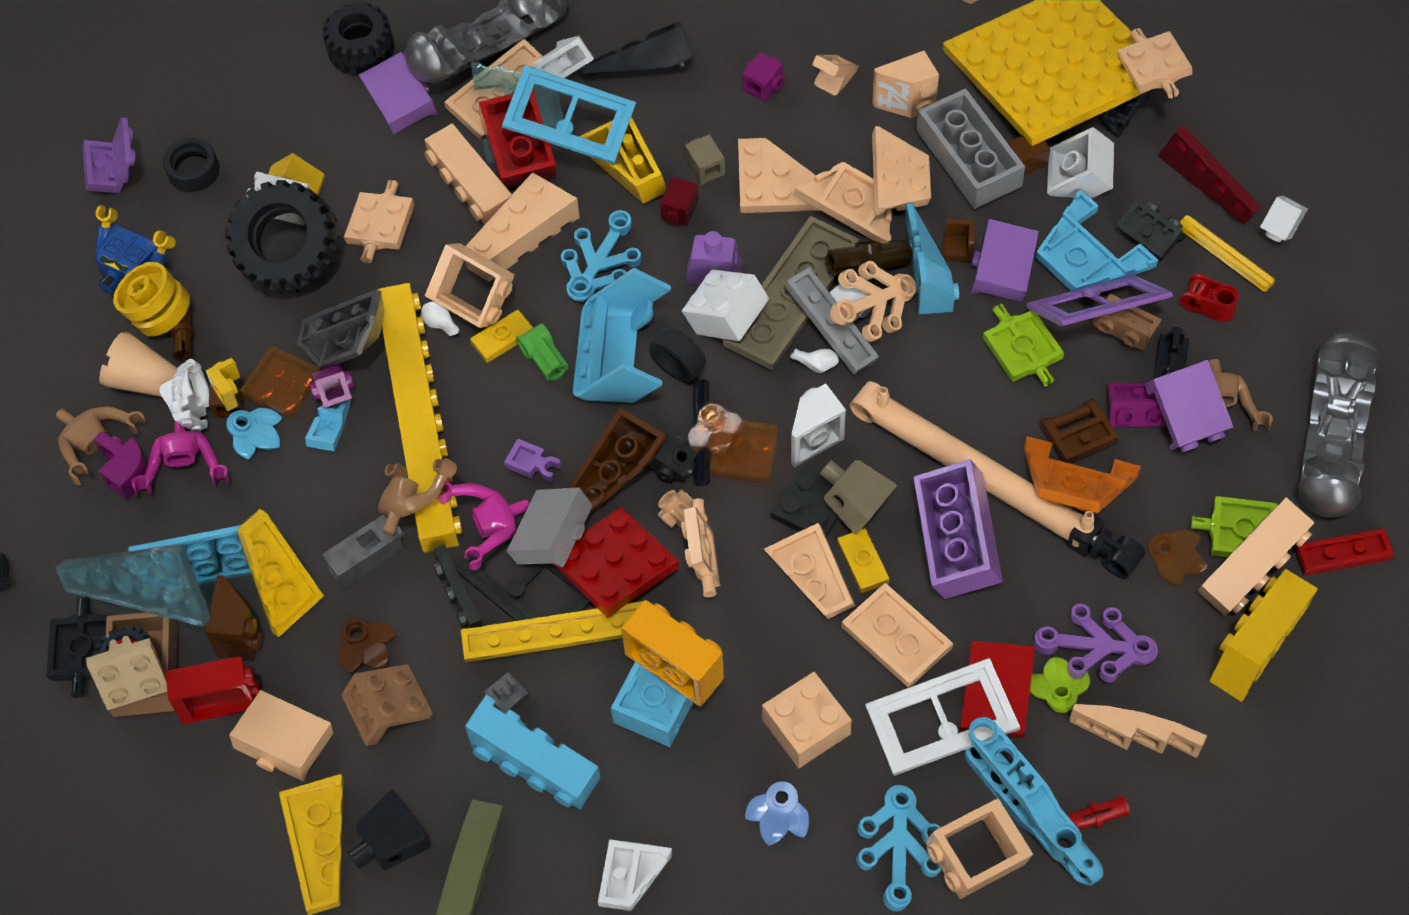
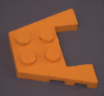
M1026 436L1024 452L1037 497L1046 499L1050 503L1065 504L1076 507L1083 512L1099 513L1139 476L1140 465L1114 459L1111 474L1050 459L1052 442Z

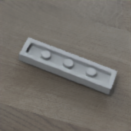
M810 267L786 281L784 286L853 375L858 374L878 360V354L852 321L845 325H839L831 320L830 310L832 305L836 303V300Z

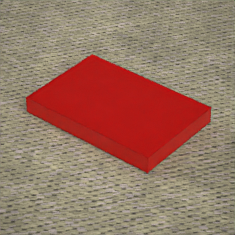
M972 641L969 665L990 658L1020 725V730L1006 734V736L1025 738L1035 646ZM980 680L966 685L960 725L961 732L969 730L971 723L977 718L986 717L996 720Z

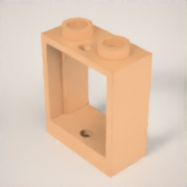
M460 243L446 244L425 297L479 328L489 327L495 324L502 314L501 307L505 298L512 290V281L515 274ZM464 260L496 278L482 311L451 294Z
M999 798L933 831L925 842L929 857L934 863L939 864L944 872L946 885L952 892H956L959 899L1024 866L1033 856L1032 851ZM983 820L1007 859L970 878L946 838Z

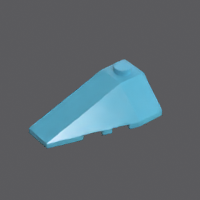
M908 203L906 204L905 222L909 245L912 247L913 253L911 265L913 279L917 286L918 314L953 312L954 300H959L958 283H953L952 274L914 205Z

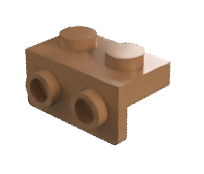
M1109 294L1107 300L1111 302L1122 300L1112 294ZM1133 307L1093 318L1092 325L1096 326L1103 333L1111 334L1123 340L1128 346L1137 347L1144 351L1160 327L1162 319L1138 307Z

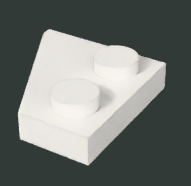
M609 839L598 905L600 907L632 911L670 860L672 848Z

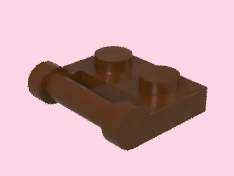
M1094 398L1084 401L1083 406L1052 419L1047 417L1039 421L1042 433L1049 438L1062 461L1066 463H1072L1118 443L1119 440L1118 434ZM1087 416L1092 418L1062 432L1058 431L1059 428Z

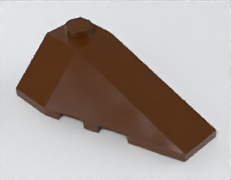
M622 408L618 409L568 486V488H580L593 506L588 516L653 460L668 437Z

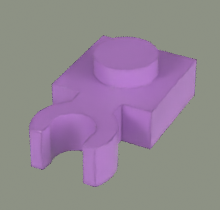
M517 439L504 461L506 469L531 479L535 472H537L547 482L554 481L553 473L548 472L547 469L554 467L560 470L561 462L558 458L552 456L544 458V449Z

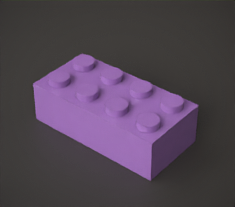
M971 459L914 476L932 587L944 599L1002 583L1003 579L984 476L981 470Z

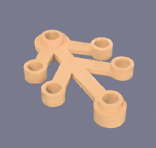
M867 261L859 266L860 276L854 270L847 269L839 274L838 281L843 288L848 289L853 286L868 296L854 302L843 299L834 303L830 310V318L836 324L845 325L853 321L858 312L873 307L870 323L862 329L864 338L868 342H873L882 336L881 325L887 333H893L901 329L904 303L912 299L916 293L917 286L915 280L910 275L897 274L892 276L878 268L873 261ZM875 278L888 288L882 290L867 280ZM893 298L891 313L883 318L887 300Z

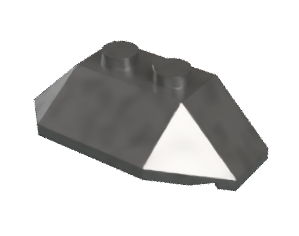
M375 289L303 318L297 344L321 369L360 356L379 338L382 331L384 307L381 291Z

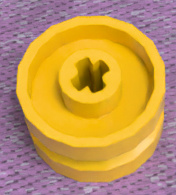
M147 262L135 267L119 282L114 292L113 303L116 309L126 319L130 320L131 324L140 333L146 336H158L171 330L185 316L190 305V295L187 289L178 280L174 279L164 265L158 262Z

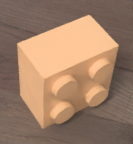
M812 672L762 705L763 722L798 768L851 735V718L815 672Z

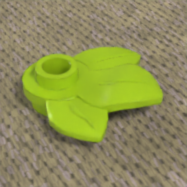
M1053 657L1046 662L1043 674L1032 675L1030 693L1036 698L1046 700L1053 711L1066 713L1073 709L1078 701V696L1088 690L1090 677L1088 672H1086L1083 678H1072L1067 671L1069 663L1063 658Z

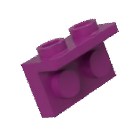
M1108 382L1109 422L1113 427H1167L1154 393L1148 395L1145 383Z

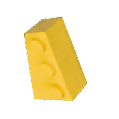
M632 117L615 164L590 157L643 204L663 195L667 187L663 176ZM613 120L579 137L605 145Z

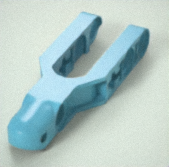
M986 717L975 719L970 725L968 737L982 759L974 758L970 752L971 748L966 749L965 759L994 796L999 798L1004 808L1018 825L1035 836L1050 856L1060 862L1075 881L1092 886L1102 879L1103 867L1101 862L1082 840L1079 829L1061 809L1048 784L992 719ZM979 727H986L991 730L992 738L987 741L978 740L974 735V731ZM1001 751L1008 752L1012 755L1013 762L1011 764L1003 756ZM993 771L999 776L1003 784L995 783L992 780L991 773ZM1029 779L1032 781L1030 787H1029V785L1025 782V781H1027V780H1029ZM1015 798L1020 803L1017 806L1014 805ZM1060 838L1068 839L1073 846L1070 848L1061 847L1057 840ZM1080 872L1083 873L1087 878L1082 877L1080 875Z

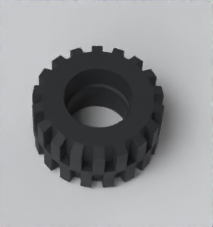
M355 2L354 5L349 6V4L343 5L342 9H335L333 11L334 15H329L326 18L327 23L323 24V38L328 57L336 69L340 68L341 72L345 74L351 72V75L357 76L358 73H363L393 56L394 41L387 15L381 12L379 7L375 6L372 8L369 3L360 5V2ZM365 37V38L360 39V40H354V39H356V38Z

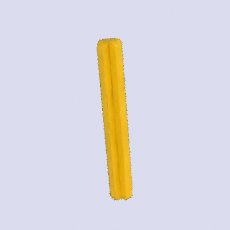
M1186 215L1180 221L1183 225L1181 230L1260 290L1267 292L1273 286L1275 279L1190 215Z

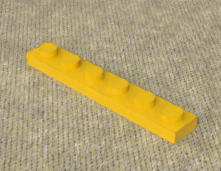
M644 601L626 604L608 618L597 608L462 629L461 637L465 663L622 639L621 627Z

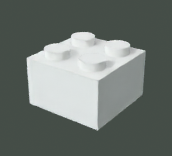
M712 269L696 292L690 297L682 313L697 335L740 341L768 302L769 297L753 274Z

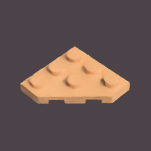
M766 138L738 139L740 213L821 211L793 195L794 189L798 184L804 185L812 181L816 176Z

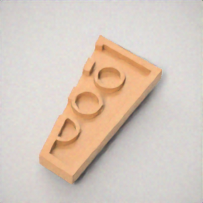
M525 39L521 40L445 101V108L483 142L486 136L479 116V102L514 93L524 66L535 68L534 62L540 59L542 55Z

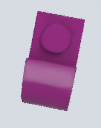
M101 431L93 440L100 453L108 458L109 461L98 472L107 487L128 501L135 494L131 482L136 476L144 475L147 462L133 438L124 443L117 436L109 437Z

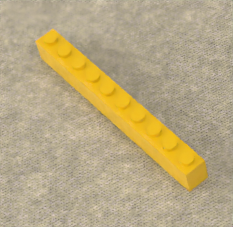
M410 283L379 288L378 290L382 293L384 307L382 329L408 478L418 483L416 494L426 491L432 485L437 475V472L433 470L434 461L436 459L443 460V457L448 456L445 439H439L438 432L444 431L441 415L434 412V407L439 406L436 389L430 390L429 382H434V375L431 364L426 365L425 358L430 357L427 340L421 341L420 334L426 332L422 316L417 317L416 310H421L418 293L412 294ZM451 477L446 481L453 482V478ZM442 490V491L440 492L439 496H440L441 494L446 493V491H443V490ZM452 496L451 500L445 504H441L437 498L429 505L415 512L418 536L423 553L434 551V548L445 544L446 548L459 546L457 534H462L463 532L460 517H454L452 508L458 507L456 496Z

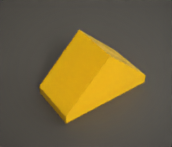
M294 153L271 165L268 173L269 175L306 183L317 195H319L325 179L323 172Z

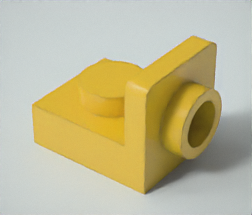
M233 358L218 362L212 368L206 370L211 387L227 411L238 406L235 398L238 390L233 381L240 377L236 362Z

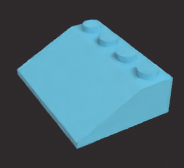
M241 525L128 547L129 554L151 594L214 582L217 580V575H224L226 579L252 574L237 532Z

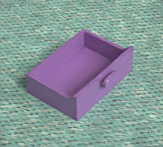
M402 52L359 74L365 89L393 134L428 115L438 114L427 93L430 91L427 84L411 74Z
M989 219L984 231L980 252L974 251L971 266H976L971 293L982 292L1023 302L1028 287L1039 231Z

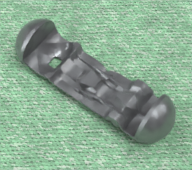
M500 0L496 8L481 14L473 23H460L450 29H446L443 25H438L427 35L424 32L418 31L406 43L404 51L406 65L411 74L418 80L433 84L439 83L471 67L473 64H477L517 42L558 23L565 16L568 0ZM527 15V16H529L534 22L531 23V24H528V23H526L523 19H520V18H522V17H524V16Z
M1353 331L1338 332L1330 336L1319 349L1310 426L1299 484V497L1309 511L1328 518L1341 517L1348 514L1361 500L1359 482L1365 465L1362 463L1364 451L1363 433L1368 423L1370 405L1375 394L1376 378L1374 375L1379 365V352L1370 338Z

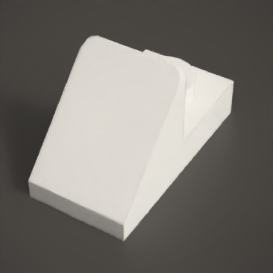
M580 36L559 40L556 49L536 60L534 67L565 78L594 60V57Z

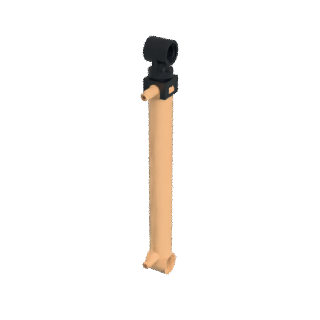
M867 382L849 404L852 413L866 423L874 422L945 466L971 459L983 473L987 492L1067 540V547L1083 557H1086L1088 553L1095 558H1098L1100 555L1105 556L1103 565L1114 576L1128 579L1145 556L1143 546L1135 539L1128 536H1120L1117 542L1111 539L1113 533L1106 528L1103 530L1105 521L1095 516L1091 511H1087L1083 515L1068 505L1061 503L1053 504L1046 499L1038 498L1034 484L890 398L886 387H882L875 382Z

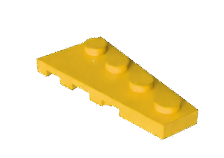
M259 509L237 529L271 631L274 635L280 637L324 595L268 514Z
M342 774L279 792L308 915L341 906L344 783Z

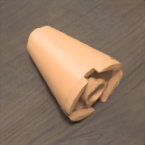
M121 332L108 349L106 354L110 357L108 366L102 364L99 381L100 384L109 388L162 397L159 391L160 386L173 379L177 367L132 334Z

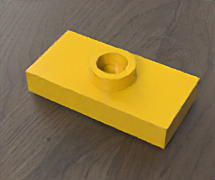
M516 310L470 338V341L484 361L489 363L518 345L516 337L533 327L522 313Z
M866 528L861 529L857 534L850 533L837 538V544L861 594L881 587L884 583L889 584L890 578Z

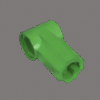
M541 323L516 337L518 346L528 360H533L547 381H556L563 377L564 373L568 370V364L554 346L552 336L544 324Z

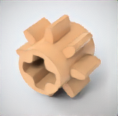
M682 489L678 493L675 490H670L662 496L658 503V506L662 509L658 516L670 527H673L675 523L681 527V522L685 521L684 509L692 507L691 501L693 499Z

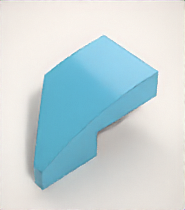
M350 399L329 408H324L323 406L317 408L318 417L314 418L305 437L306 447L335 452L347 419Z

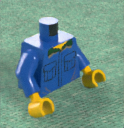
M100 205L96 209V217L102 221V225L98 226L95 261L103 277L98 282V286L103 291L112 294L119 282L135 267L147 262H158L164 265L168 255L166 249H172L176 241L172 236L166 237L167 233L164 231H157L152 241L117 224L111 227L110 224L117 219L118 213L114 208H110L109 214L106 217V206Z

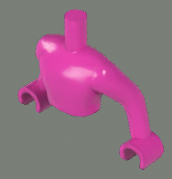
M175 421L174 433L163 435L154 441L144 475L133 478L131 484L135 496H138V492L141 489H147L148 494H152L151 483L159 471L162 456L165 465L169 467H182L194 463L199 450L210 469V476L214 486L216 481L221 478H225L227 484L231 480L227 467L219 464L204 434L186 431V427H182L181 424Z
M446 481L442 488L446 493L441 494L438 498L441 504L449 502L452 496L461 495L474 496L483 500L477 507L471 509V516L481 538H489L478 547L472 546L466 550L465 559L469 557L477 558V560L469 563V569L471 570L479 569L485 554L514 536L517 530L514 516L526 512L529 506L527 499L509 505L498 491L474 483L451 485L450 482Z

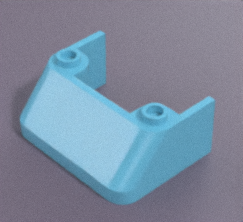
M632 268L592 295L585 302L580 320L573 383L574 396L585 401L634 403L662 386V380L634 368L637 330L650 323L653 318V302L671 290L670 285L636 268Z

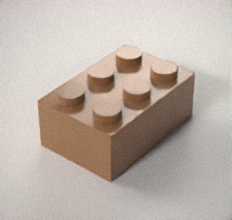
M169 610L107 616V638L109 637V631L113 630L114 633L119 632V627L124 626L125 630H128L129 626H135L136 630L138 627H141L144 632L147 631L165 675V671L177 669L178 625ZM167 692L109 710L113 717L174 711L168 700Z

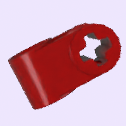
M1193 274L1189 279V287L1186 292L1181 294L1179 302L1181 306L1191 312H1197L1218 322H1228L1235 316L1239 293L1231 285L1210 279L1203 274Z

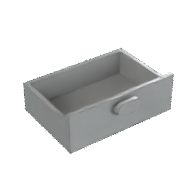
M580 488L536 490L507 549V553L517 565L554 563L564 567L576 540H580L585 530L584 523L593 506Z

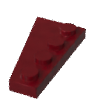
M1184 125L1174 132L1158 154L1159 158L1243 225L1261 208L1254 198Z

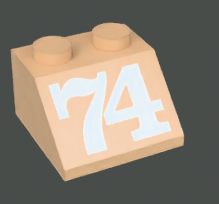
M925 51L874 69L872 104L875 108L912 118L918 116V110L936 102L939 74Z

